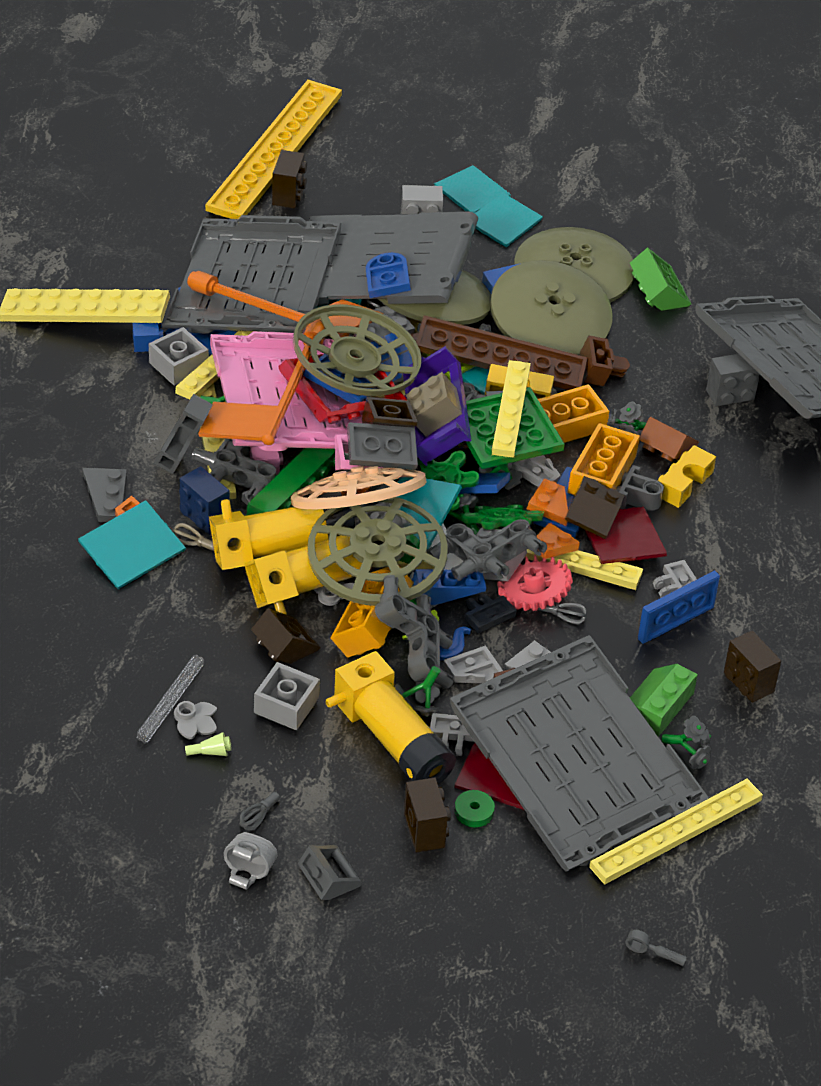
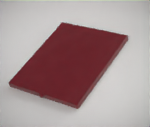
M644 507L619 509L605 539L585 530L601 564L667 556V552Z
M474 742L454 788L463 791L479 790L488 794L494 801L524 810L490 759H486Z

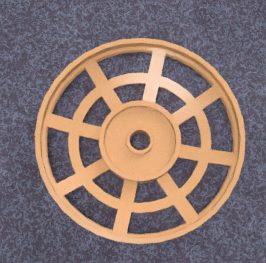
M356 466L350 468L351 471L335 472L333 476L326 477L300 489L291 496L292 506L300 509H331L377 502L404 495L421 488L427 483L426 475L424 472L417 470L378 468V466L364 469V466ZM400 477L413 478L401 484L393 481ZM383 483L390 486L376 491L356 494L357 489ZM347 491V496L317 498L323 492Z

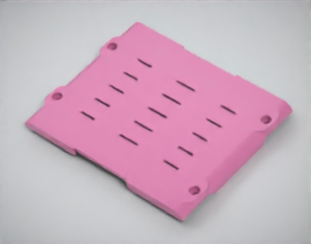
M253 331L248 336L211 334L210 345L217 376L221 380L226 403L278 406L288 384L286 378L279 371L278 366L285 360L297 358L293 347L294 333ZM325 339L322 345L330 348L334 341L332 339ZM299 340L298 345L301 351H303L305 345ZM317 350V355L324 354ZM307 381L331 411L339 410L344 405L351 404L337 395L335 398L334 393L315 382ZM295 391L275 435L274 444L268 446L262 441L232 439L234 446H254L265 451H284L288 447L335 449V434H347L348 423H362V415L361 418L349 421L348 418H343L340 422L329 424L326 421L324 426V423L318 421L299 395L297 398ZM342 443L344 453H349L348 443Z

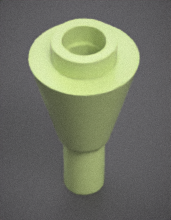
M224 732L202 741L200 744L185 746L186 755L202 753L206 755L228 756L227 751H231L230 737H225Z

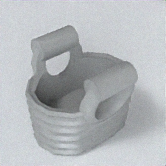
M243 832L238 834L224 850V860L229 868L232 869L229 883L247 890L256 879L267 876L278 856L275 846L269 840L251 833ZM244 870L249 872L251 877L247 879L236 873Z

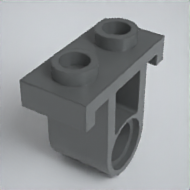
M632 465L629 473L625 472L623 475L622 486H618L616 489L624 495L620 509H626V504L644 507L645 510L650 511L659 509L664 489L663 484L657 480L641 476V467Z

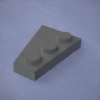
M82 468V474L86 480L87 489L91 495L98 522H108L116 517L115 508L124 502L127 469Z

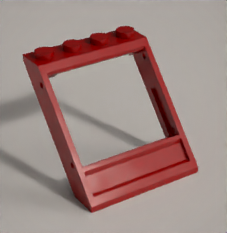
M312 356L309 359L310 363H314ZM298 358L285 360L278 366L279 371L288 382L299 360ZM378 370L374 374L380 381L387 377L384 371ZM302 375L295 391L319 422L328 421L329 424L340 422L343 418H348L349 421L361 418L366 401L346 404L339 410L331 411L308 384L307 381L309 379ZM392 381L386 384L389 387L396 386ZM401 391L385 395V399L407 401Z

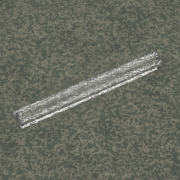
M197 655L191 657L138 730L137 739L139 741L147 743L204 665L202 657Z

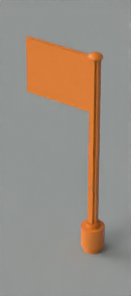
M202 271L191 272L187 280L188 286L193 291L207 296L219 293L297 322L305 315L221 285L216 276ZM344 299L339 300V301H337V302H335V303H333V304H330V305L345 304V305H354V306L364 307V306H361V305H358V304H355V303L346 301V300H344ZM329 316L333 326H353L359 328L361 318L352 316ZM350 333L338 334L340 337H347Z
M318 319L308 324L304 335L313 340L317 333L325 329L322 321ZM323 338V339L319 342V344H323L325 338ZM303 342L305 346L302 353L309 361L311 347ZM298 360L278 406L213 402V406L198 433L199 437L262 441L268 446L274 444L275 435L305 367Z

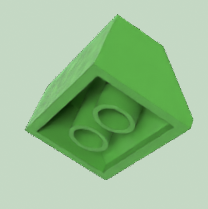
M648 247L630 262L633 269L632 274L640 282L638 286L646 294L645 300L650 306H656L662 311L689 307L691 305L672 266Z
M679 664L653 669L630 697L658 737L695 691L698 674Z

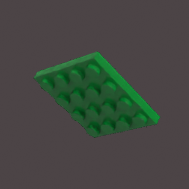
M531 387L526 388L514 458L492 455L503 393L466 401L472 441L465 442L481 469L564 451V442Z

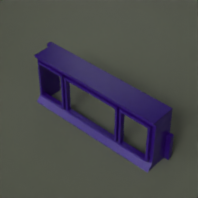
M446 346L427 358H421V367L416 379L410 386L405 388L406 396L413 388L427 382L430 377L436 376L441 372L445 374L448 371L450 372L451 383L457 388L462 410L460 416L426 437L417 426L415 427L417 457L425 466L428 465V461H432L463 441H472L461 364ZM403 373L404 382L410 378L411 374Z

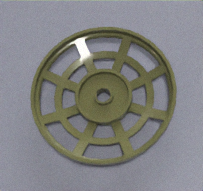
M345 304L322 306L306 313L298 321L294 330L293 347L302 365L320 381L344 392L363 396L394 394L410 386L416 379L421 367L420 349L410 333L393 319L368 308ZM329 316H352L361 318L359 328L353 326H333ZM318 319L322 321L325 327L324 330L317 333L313 340L302 334L303 329L308 324ZM369 321L386 328L398 338L388 343L380 336L367 330ZM338 333H353L357 335L356 337H340ZM329 335L334 341L330 348L319 344L323 338ZM365 337L375 341L381 347L376 348L373 344L364 340ZM299 340L311 347L310 351L314 363H310L303 355L298 345ZM405 345L412 357L413 367L399 366V358L394 349ZM317 350L329 355L330 362L321 363ZM388 353L392 360V365L380 364L381 355ZM329 369H337L345 374V378L342 379L334 375ZM378 370L391 372L381 381L374 376ZM397 373L411 374L410 378L402 384L394 387L386 385L397 376ZM354 377L366 378L371 383L353 382Z
M393 497L377 501L391 503L390 507L377 505L365 507L360 505L349 506L352 511L342 516L334 526L321 525L331 515L346 507L331 508L316 521L308 538L309 564L314 575L322 585L332 593L348 601L375 606L380 602L382 594L362 592L366 580L383 582V578L387 575H394L395 578L399 579L398 588L400 591L398 594L410 601L431 589L444 572L447 562L448 545L443 529L430 513L410 501ZM401 506L411 509L422 515L430 523L419 524L411 515L399 509ZM371 511L387 512L383 519H370L366 512ZM398 515L406 519L412 526L401 528L393 520ZM354 516H357L361 521L354 529L341 527ZM425 532H438L441 542L439 559L426 553L427 539ZM418 533L420 539L419 549L406 544L407 535ZM316 534H330L329 549L331 555L318 561L315 552ZM337 535L350 537V546L338 551L336 546ZM379 540L382 541L383 544L377 545L372 542ZM404 553L415 557L404 568L400 569L397 561L403 557ZM353 555L362 563L360 570L349 565L343 558ZM422 561L435 567L426 579L409 588L404 576L414 571ZM336 562L341 569L356 577L353 588H347L336 582L324 569ZM388 566L391 571L390 573L381 574L369 573L371 567Z

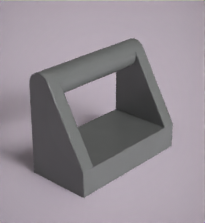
M309 845L298 862L299 867L321 900H330L362 885V881L337 845ZM333 857L347 878H338L326 859Z

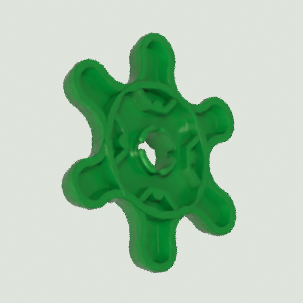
M463 451L453 452L444 462H436L434 459L428 461L427 466L419 458L417 460L421 472H424L426 475V479L459 484L462 487L461 489L474 487L479 482V474L476 471L463 472L460 470L466 460V455ZM458 496L454 501L450 511H454L459 508L460 498Z
M517 504L498 508L475 506V512L462 513L460 517L463 523H481L483 529L492 530L506 527L520 519L528 521L529 525H531L532 521H541L543 519L544 511L523 510V505Z

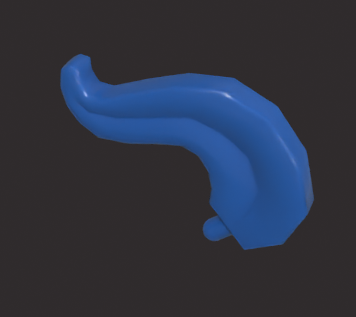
M459 627L455 630L451 647L443 649L440 646V660L444 661L463 653L464 635L471 634L470 628Z

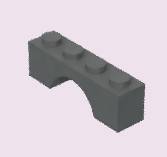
M193 394L153 464L173 474L194 436L204 423L213 404Z

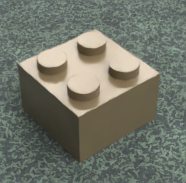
M443 372L430 377L427 382L413 388L406 394L407 401H410L418 421L417 428L425 437L462 414L457 388Z

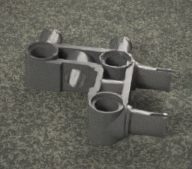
M223 438L225 439L224 442L214 453L199 447L194 449L192 460L208 465L211 468L210 474L219 482L224 479L250 488L245 494L248 502L276 477L274 465L261 460L256 461L247 458L250 454V446H234L232 439Z
M522 519L512 522L502 528V531L486 539H480L474 534L472 529L459 523L451 525L446 530L447 534L445 535L448 545L447 554L453 553L463 560L461 564L451 568L453 576L458 581H461L473 572H492L499 579L504 578L503 575L506 577L509 574V567L504 564L527 549L534 552L537 556H540L541 552L544 554L547 550V544L538 539L536 533L530 529L529 522ZM441 542L428 548L427 553L439 559Z
M387 575L383 578L384 590L380 597V602L375 605V613L381 622L406 634L409 640L408 672L414 681L421 682L425 680L433 666L440 669V646L443 649L450 648L453 640H451L453 637L440 629L438 620L431 613V597L422 594L416 598L417 605L398 594L399 579L395 578L394 575ZM440 669L441 672L434 683L439 684L444 689H448L453 684V676Z

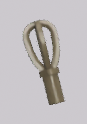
M179 523L173 529L176 537L178 533L195 540L190 542L179 539L182 544L202 546L214 551L213 541L205 538L193 527L185 523ZM184 527L192 531L197 537L178 529Z

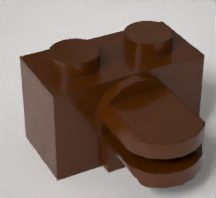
M588 335L580 351V356L588 357L583 376L584 383L604 386L609 375L623 378L630 367L629 361L624 357L613 355V349L609 348L608 339Z

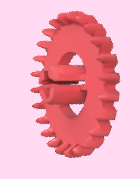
M534 555L533 562H530L527 556H525V564L520 563L508 581H498L497 587L499 595L504 596L515 606V609L523 608L524 611H528L532 608L533 611H537L538 608L543 610L546 609L547 605L552 607L554 602L559 603L562 601V598L568 595L567 592L571 590L573 579L571 570L568 569L567 564H562L561 559L558 560L557 564L554 557H551L549 562L544 558L539 562L537 556Z

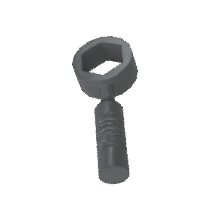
M631 930L628 933L625 944L633 952L644 953L647 949H650L660 957L681 966L684 965L687 956L676 953L661 945L654 946L650 944V937L643 931Z

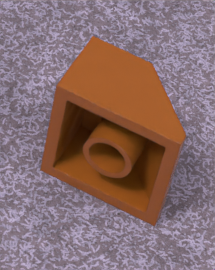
M652 417L648 419L639 439L644 443V448L655 452L656 449L663 452L661 457L671 462L674 459L680 460L685 451L688 452L694 445L697 446L699 441Z

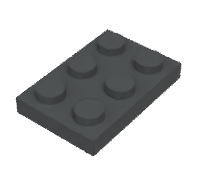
M348 423L349 465L416 470L418 462L415 428Z

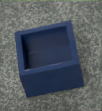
M200 466L180 478V511L184 516H188L195 522L198 528L203 529L209 535L211 534L209 517L222 514L221 501L225 499L230 500V490Z

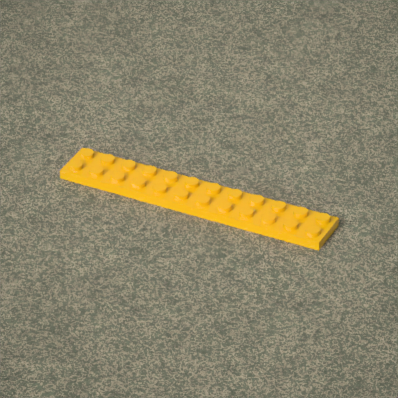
M307 80L205 204L206 211L230 219H238L241 215H247L271 186L273 171L281 150L298 152L341 98L342 90Z

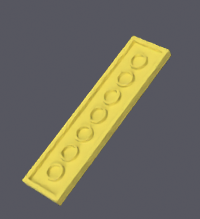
M7 289L0 307V321L162 323L170 299L169 290Z

